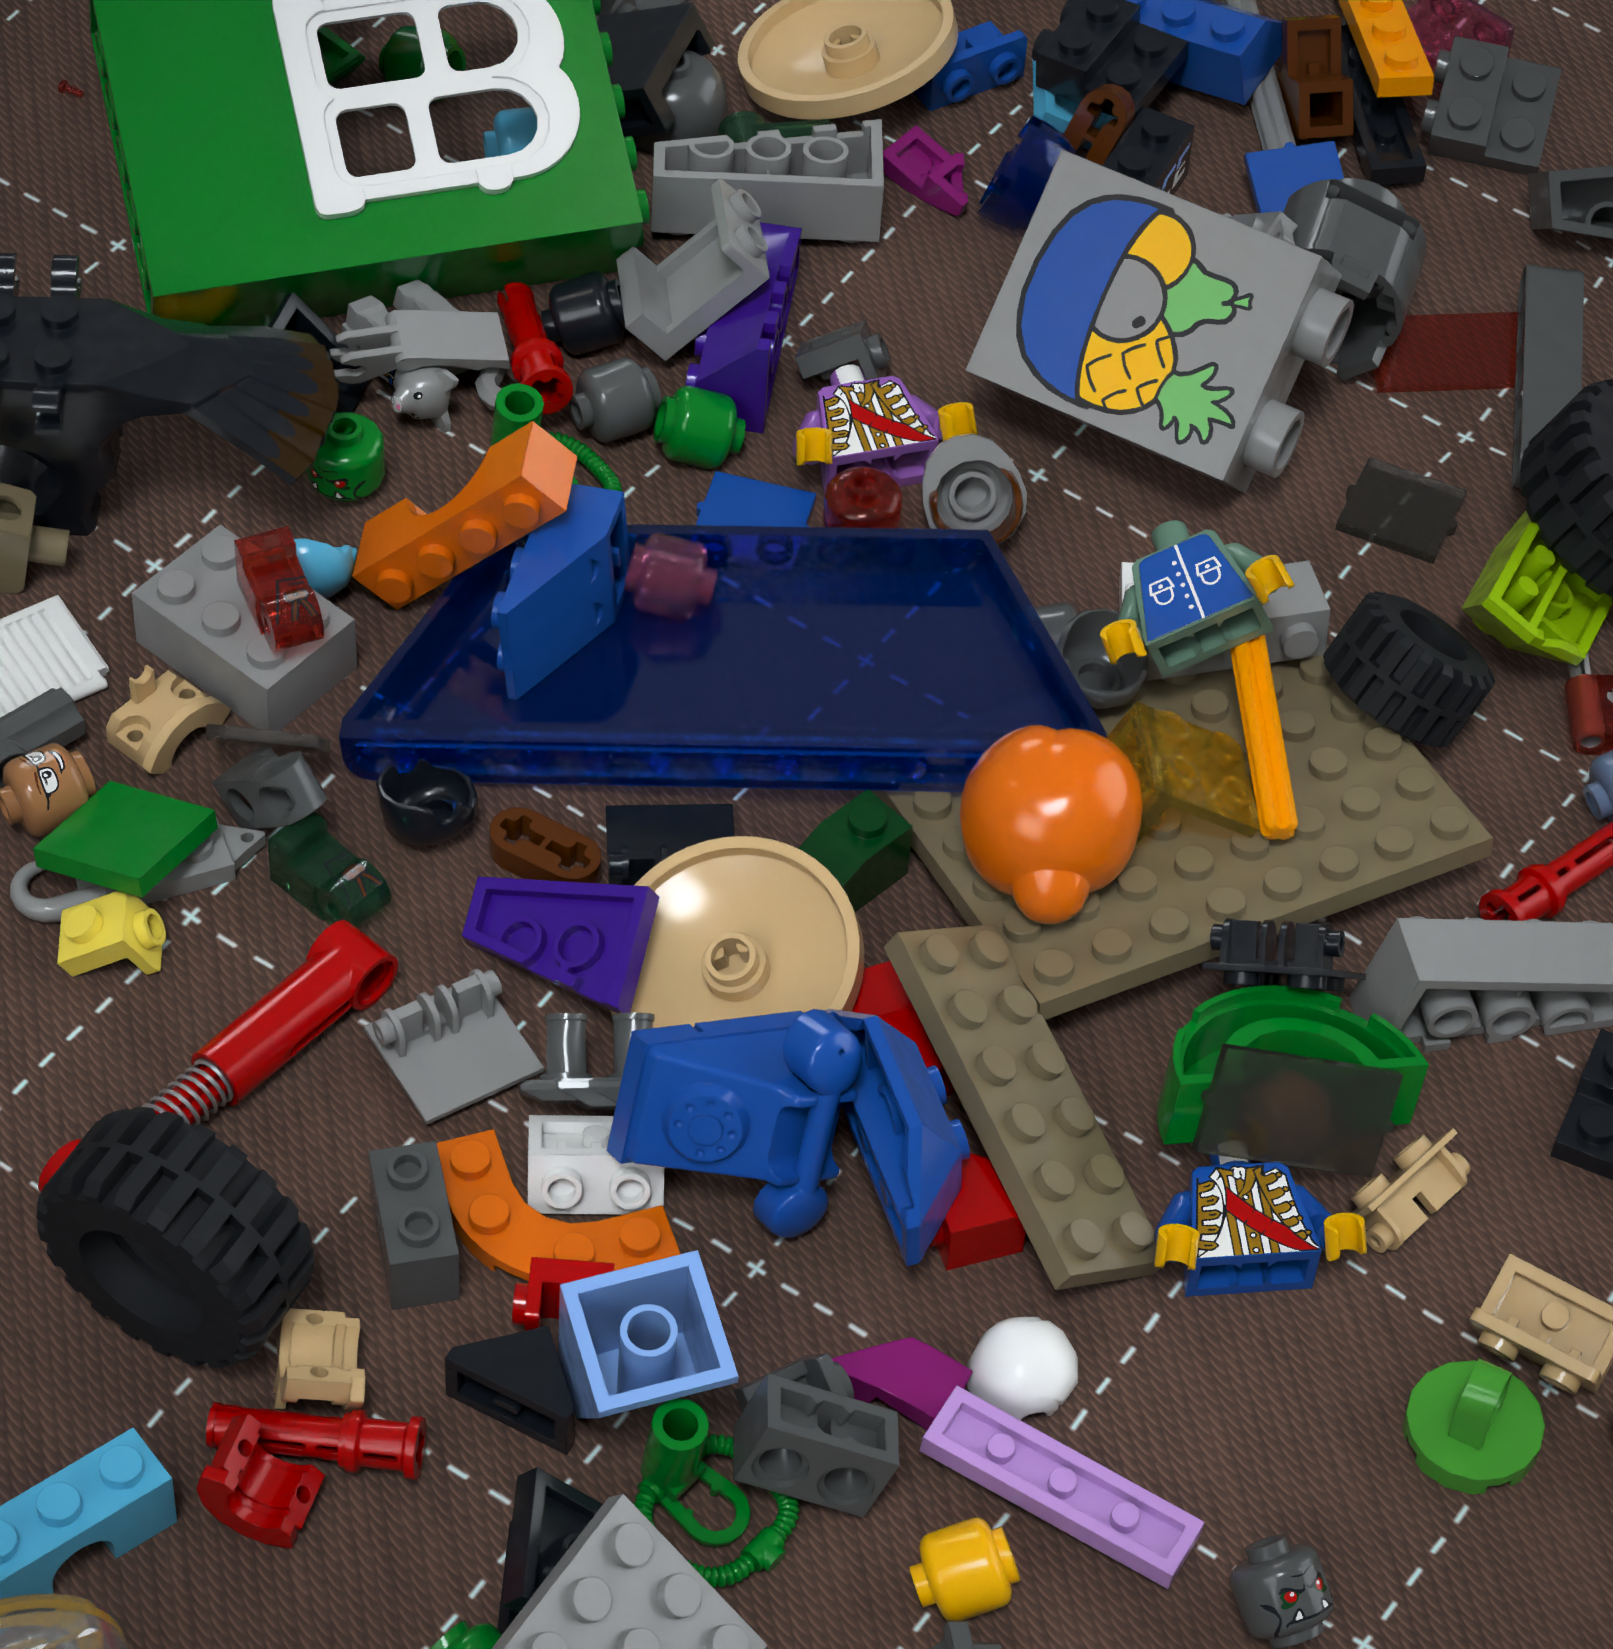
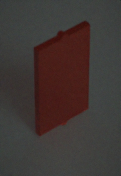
M1517 312L1406 315L1398 338L1393 345L1386 348L1379 367L1372 370L1377 393L1515 388Z

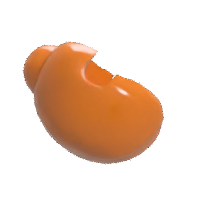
M1029 725L1013 730L996 740L982 754L966 779L961 794L959 818L967 857L980 877L997 891L1012 896L1019 910L1028 919L1042 924H1059L1070 920L1083 908L1089 893L1109 885L1124 870L1133 854L1142 819L1143 798L1140 779L1129 758L1109 739L1092 731L1074 728L1057 730L1043 725Z

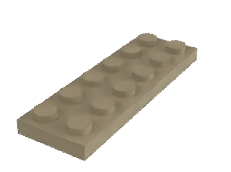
M996 924L897 932L884 946V949L1054 1289L1060 1290L1154 1275L1160 1267L1154 1266L1156 1244L1153 1227L1140 1206L1122 1167L1118 1163L1092 1109L1087 1103L1066 1062L1064 1054L1060 1050L1043 1015L1039 1014L1035 998L1025 988L1019 976V968Z

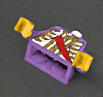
M854 364L844 365L831 374V386L823 387L817 392L816 410L807 413L803 417L792 444V453L796 458V465L798 466L820 464L823 493L826 499L922 483L926 460L938 446V442H944L955 435L970 433L978 435L974 408L971 403L958 402L945 405L937 410L918 396L911 395L900 378L887 376L866 380L863 370L859 366Z

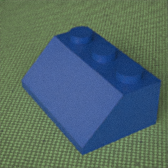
M1127 0L1140 5V23L1189 41L1188 58L1170 79V83L1245 105L1282 54V21L1212 0Z

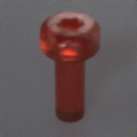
M61 80L58 85V91L61 93L66 91L80 98L84 95V91L68 85L67 80Z

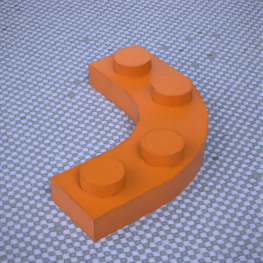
M494 1129L437 1143L454 1230L471 1254L493 1272L498 1267L514 1276L529 1281L531 1257L615 1263L614 1271L680 1255L663 1205L593 1222L568 1223L545 1217L524 1202L512 1183Z

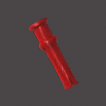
M522 282L507 284L504 286V290L508 296V301L505 294L499 291L497 294V304L503 314L505 326L514 347L510 360L513 375L520 384L529 385L540 393L544 402L542 414L558 412L568 404L573 394L571 378L563 369L564 359L561 350L554 341L547 339L532 289Z
M1613 821L1583 841L1578 842L1547 865L1529 864L1518 872L1516 881L1505 889H1492L1484 894L1479 901L1481 918L1484 920H1504V917L1509 915L1508 920L1524 921L1540 919L1541 917L1553 918L1563 911L1568 895L1613 866Z
M213 1402L212 1408L209 1410L206 1426L207 1447H219L232 1417L249 1413L261 1423L258 1431L260 1436L257 1443L270 1454L304 1456L337 1461L339 1468H344L345 1472L358 1473L362 1467L402 1471L404 1478L410 1480H418L422 1470L427 1435L425 1417L412 1416L409 1422L368 1418L365 1410L358 1409L346 1412L343 1418L326 1417L281 1410L239 1407L219 1402Z

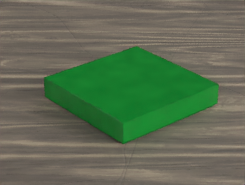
M109 781L33 848L36 867L143 898L218 829L214 809Z

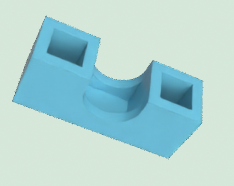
M134 1427L0 1506V1609L41 1605L54 1597L52 1583L57 1570L70 1556L89 1544L103 1541L117 1559L177 1522L172 1477ZM11 1622L0 1623V1629Z

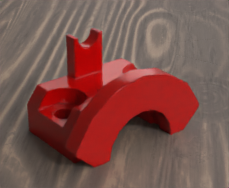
M249 1413L232 1417L211 1465H206L200 1475L196 1491L203 1506L218 1521L237 1533L263 1544L290 1549L297 1538L296 1530L302 1529L325 1474L312 1464L299 1465L288 1463L266 1452L257 1443L260 1436L258 1431L261 1423Z

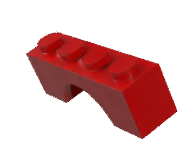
M914 1007L877 1015L917 1044L926 1067L935 1065L938 1068L947 1097L956 1092ZM970 1153V1158L962 1160V1188L928 1247H937L946 1271L1023 1252L1026 1231L988 1157Z

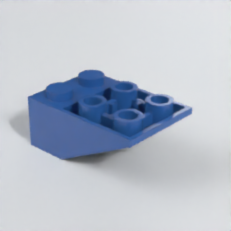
M572 484L566 512L528 533L529 537L525 547H517L515 549L510 566L509 585L506 592L499 591L496 594L491 613L492 627L499 629L501 641L497 653V669L500 672H505L508 699L518 700L616 621L632 580L624 492Z

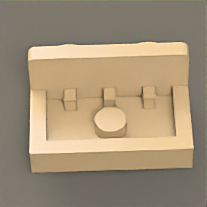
M1509 1254L1481 1308L1476 1307L1470 1317L1472 1329L1481 1334L1477 1343L1504 1360L1514 1362L1517 1355L1520 1354L1543 1366L1539 1376L1563 1391L1576 1395L1581 1386L1596 1394L1613 1363V1306Z

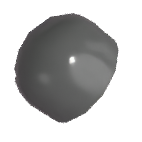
M1108 608L1083 610L1071 619L1061 632L1054 654L1055 674L1058 685L1063 687L1064 693L1078 704L1095 709L1124 706L1142 689V683L1148 673L1147 655L1140 658L1137 657L1136 653L1123 655L1117 660V664L1111 665L1100 637V632L1105 626L1117 621L1119 616L1117 611ZM1143 642L1145 650L1148 654V649L1145 645V642Z

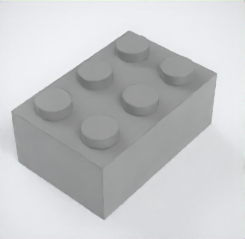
M221 524L132 592L136 642L209 695L222 701L230 707L231 711L269 738L273 737L357 668L355 619L306 584L289 585L290 583L302 582L296 579L279 582V625L276 626V580L294 578V576ZM303 588L309 593L307 601L318 614L311 616L299 602L298 620L291 622L292 604L284 599L283 594Z

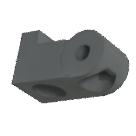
M271 746L257 747L212 781L240 828L257 829L287 826L308 816L327 800V794L302 752L295 751L278 757ZM238 792L248 800L252 809L244 803Z

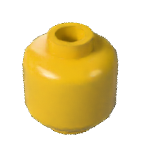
M972 1517L924 1535L919 1546L922 1562L909 1566L923 1608L937 1604L942 1616L947 1621H965L1004 1607L1009 1603L1012 1596L1011 1584L1021 1581L1002 1526L991 1530L989 1524L979 1517Z

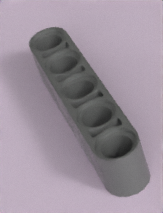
M1525 264L1522 271L1517 303L1512 488L1521 489V461L1529 441L1582 390L1583 271Z

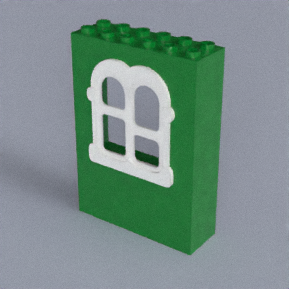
M88 0L89 30L147 313L164 319L203 323L207 326H268L284 297L291 292H294L321 318L347 314L349 303L370 295L381 301L385 308L394 306L393 302L397 287L416 279L428 284L444 298L502 290L505 285L513 282L535 285L572 279L592 271L602 274L618 272L616 259L632 246L635 248L643 247L642 226L650 221L649 204L645 190L635 188L632 171L637 170V153L632 136L624 137L620 119L625 117V103L620 84H611L607 67L613 64L611 41L607 31L599 32L595 16L601 12L600 0ZM473 4L490 5L502 10L512 20L517 31V45L512 55L503 63L487 68L466 71L452 69L447 60L438 19L439 12L446 8ZM395 15H407L413 19L425 71L420 77L336 89L329 85L317 37V32L321 27ZM489 91H508L522 97L532 107L537 118V131L532 142L523 150L509 155L448 163L440 158L429 112V105L433 100ZM386 106L400 107L404 111L415 156L414 166L407 170L355 177L348 173L336 125L337 117L345 112Z

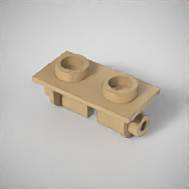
M1454 1128L1432 1142L1424 1134L1420 1135L1393 1158L1400 1167L1396 1173L1388 1180L1382 1173H1379L1350 1198L1357 1206L1352 1213L1364 1218L1365 1228L1367 1229L1366 1241L1375 1251L1383 1253L1387 1249L1397 1250L1408 1237L1429 1219L1413 1201L1415 1196L1429 1213L1433 1214L1453 1195L1466 1186L1467 1175L1470 1173L1469 1163L1462 1155L1455 1152L1450 1153L1444 1146L1457 1134Z

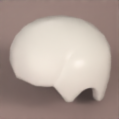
M1012 1317L997 1322L983 1334L966 1365L967 1368L973 1371L967 1382V1388L970 1393L1019 1420L1029 1414L1040 1412L1051 1416L1058 1410L1059 1405H1063L1078 1383V1356L1060 1328L1050 1321L1041 1320L1039 1317Z

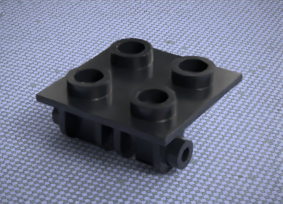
M733 804L606 806L608 884L635 885L659 862L682 849L707 840L734 836Z
M1226 918L1223 924H1213L1210 933L1212 950H1220V962H1203V969L1224 971L1223 984L1281 986L1282 975L1288 976L1287 987L1344 992L1345 979L1366 980L1365 973L1333 970V957H1342L1344 954L1345 934L1342 930H1333L1331 923H1296L1295 931L1292 921H1283L1279 931L1278 956L1276 960L1277 931L1273 920H1264L1261 926V921Z

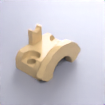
M146 665L139 678H129L131 699L111 714L106 726L107 742L150 774H163L172 767V759L176 749L190 732L203 727L206 731L213 734L221 728L231 709L222 701L205 695L170 670H167L155 680L154 669Z
M290 1308L278 1324V1366L273 1392H275L274 1409H286L287 1402L296 1403L298 1399L331 1401V1405H341L346 1411L361 1409L365 1396V1369L357 1368V1350L360 1333L359 1318H346L345 1312Z

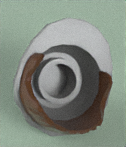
M970 433L955 435L938 444L926 460L922 478L923 506L929 526L941 541L960 550L978 551L993 549L1014 535L1026 513L1027 491L1021 475L1008 454L990 438Z

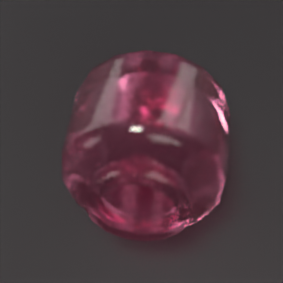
M654 533L648 537L645 544L635 542L623 590L632 592V602L636 609L684 621L692 616L697 603L709 606L718 570L707 567L708 553L703 544L663 533Z

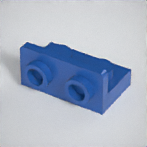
M991 21L958 32L957 45L948 62L932 79L915 90L914 93L927 109L932 111L1024 77L1028 38L1021 30L1003 35Z

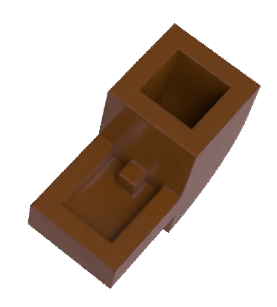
M1333 14L1282 18V70H1277V79L1293 135L1298 139L1354 135L1353 79L1342 74L1341 17Z

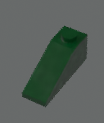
M866 789L822 821L798 849L815 858L830 871L846 892L856 912L908 874L913 826L869 789Z

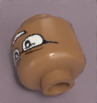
M51 743L10 760L3 768L4 787L0 788V810L10 826L20 822L23 828L32 836L42 837L51 833L97 792L93 776L85 759L78 750L69 753L62 745Z

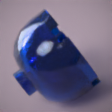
M1034 113L1028 118L1017 134V137L1022 139L1019 145L1016 143L1010 152L1007 151L979 202L981 206L976 211L977 214L994 224L1011 231L1027 230L1061 150L1063 149L1077 155L1074 146L1063 132Z

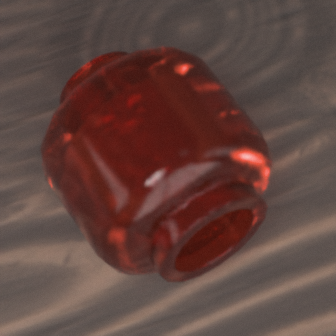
M870 467L848 468L836 474L828 483L824 497L822 526L827 540L835 548L853 556H868L888 549L897 539L900 529L903 496L898 483L889 474Z

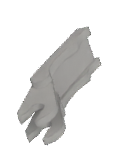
M393 310L385 316L386 326L345 331L335 336L337 343L357 345L356 347L329 349L331 357L341 362V364L362 366L358 369L334 370L335 377L340 382L348 384L362 383L395 369L408 372L427 366H457L472 370L488 367L510 369V361L498 312Z

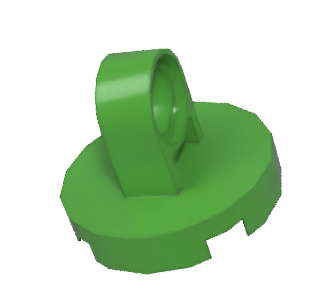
M1480 1358L1478 1361L1448 1362L1427 1372L1410 1393L1402 1425L1404 1439L1408 1436L1409 1444L1417 1454L1415 1463L1420 1470L1445 1488L1471 1495L1485 1494L1487 1486H1499L1510 1481L1509 1487L1521 1482L1536 1463L1545 1429L1540 1404L1525 1383L1512 1375L1513 1373Z

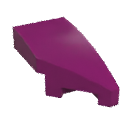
M917 125L883 151V172L888 178L917 198L940 210L956 216L964 212L968 204V195L964 193L962 171L965 166L964 153L950 155Z
M913 1337L832 1358L833 1362H838L848 1374L854 1390V1399L870 1403L877 1397L926 1430H928L955 1387L959 1386L964 1389L973 1372L953 1358Z

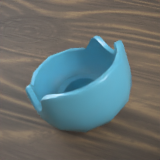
M268 533L265 538L262 554L294 577L305 576L306 578L299 580L304 581V584L327 599L333 597L348 585L356 562L357 548L349 545L333 547L327 543L306 538L290 539L274 535V533Z

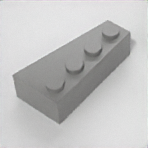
M882 119L862 121V128L859 131L837 133L835 124L812 126V135L783 138L779 129L757 131L756 136L750 138L747 142L734 143L727 135L654 142L651 232L670 233L677 236L697 234L716 218L711 185L721 178L735 191L740 188L744 189L755 199L762 212V216L759 218L760 222L802 228L801 240H839L845 243H857L860 241L879 242L884 191Z
M1420 916L1397 918L1364 972L1366 980H1359L1349 996V1001L1355 1015L1369 1021L1373 1013L1379 1015L1400 1030L1413 1043H1420L1423 1053L1448 1050L1451 1044L1449 1038L1484 1034L1487 1044L1511 1041L1512 1037L1527 1031L1530 1027L1542 1025L1545 1036L1613 1026V923H1599L1592 920L1583 922H1554L1538 919L1524 921L1484 920L1481 918L1426 919Z

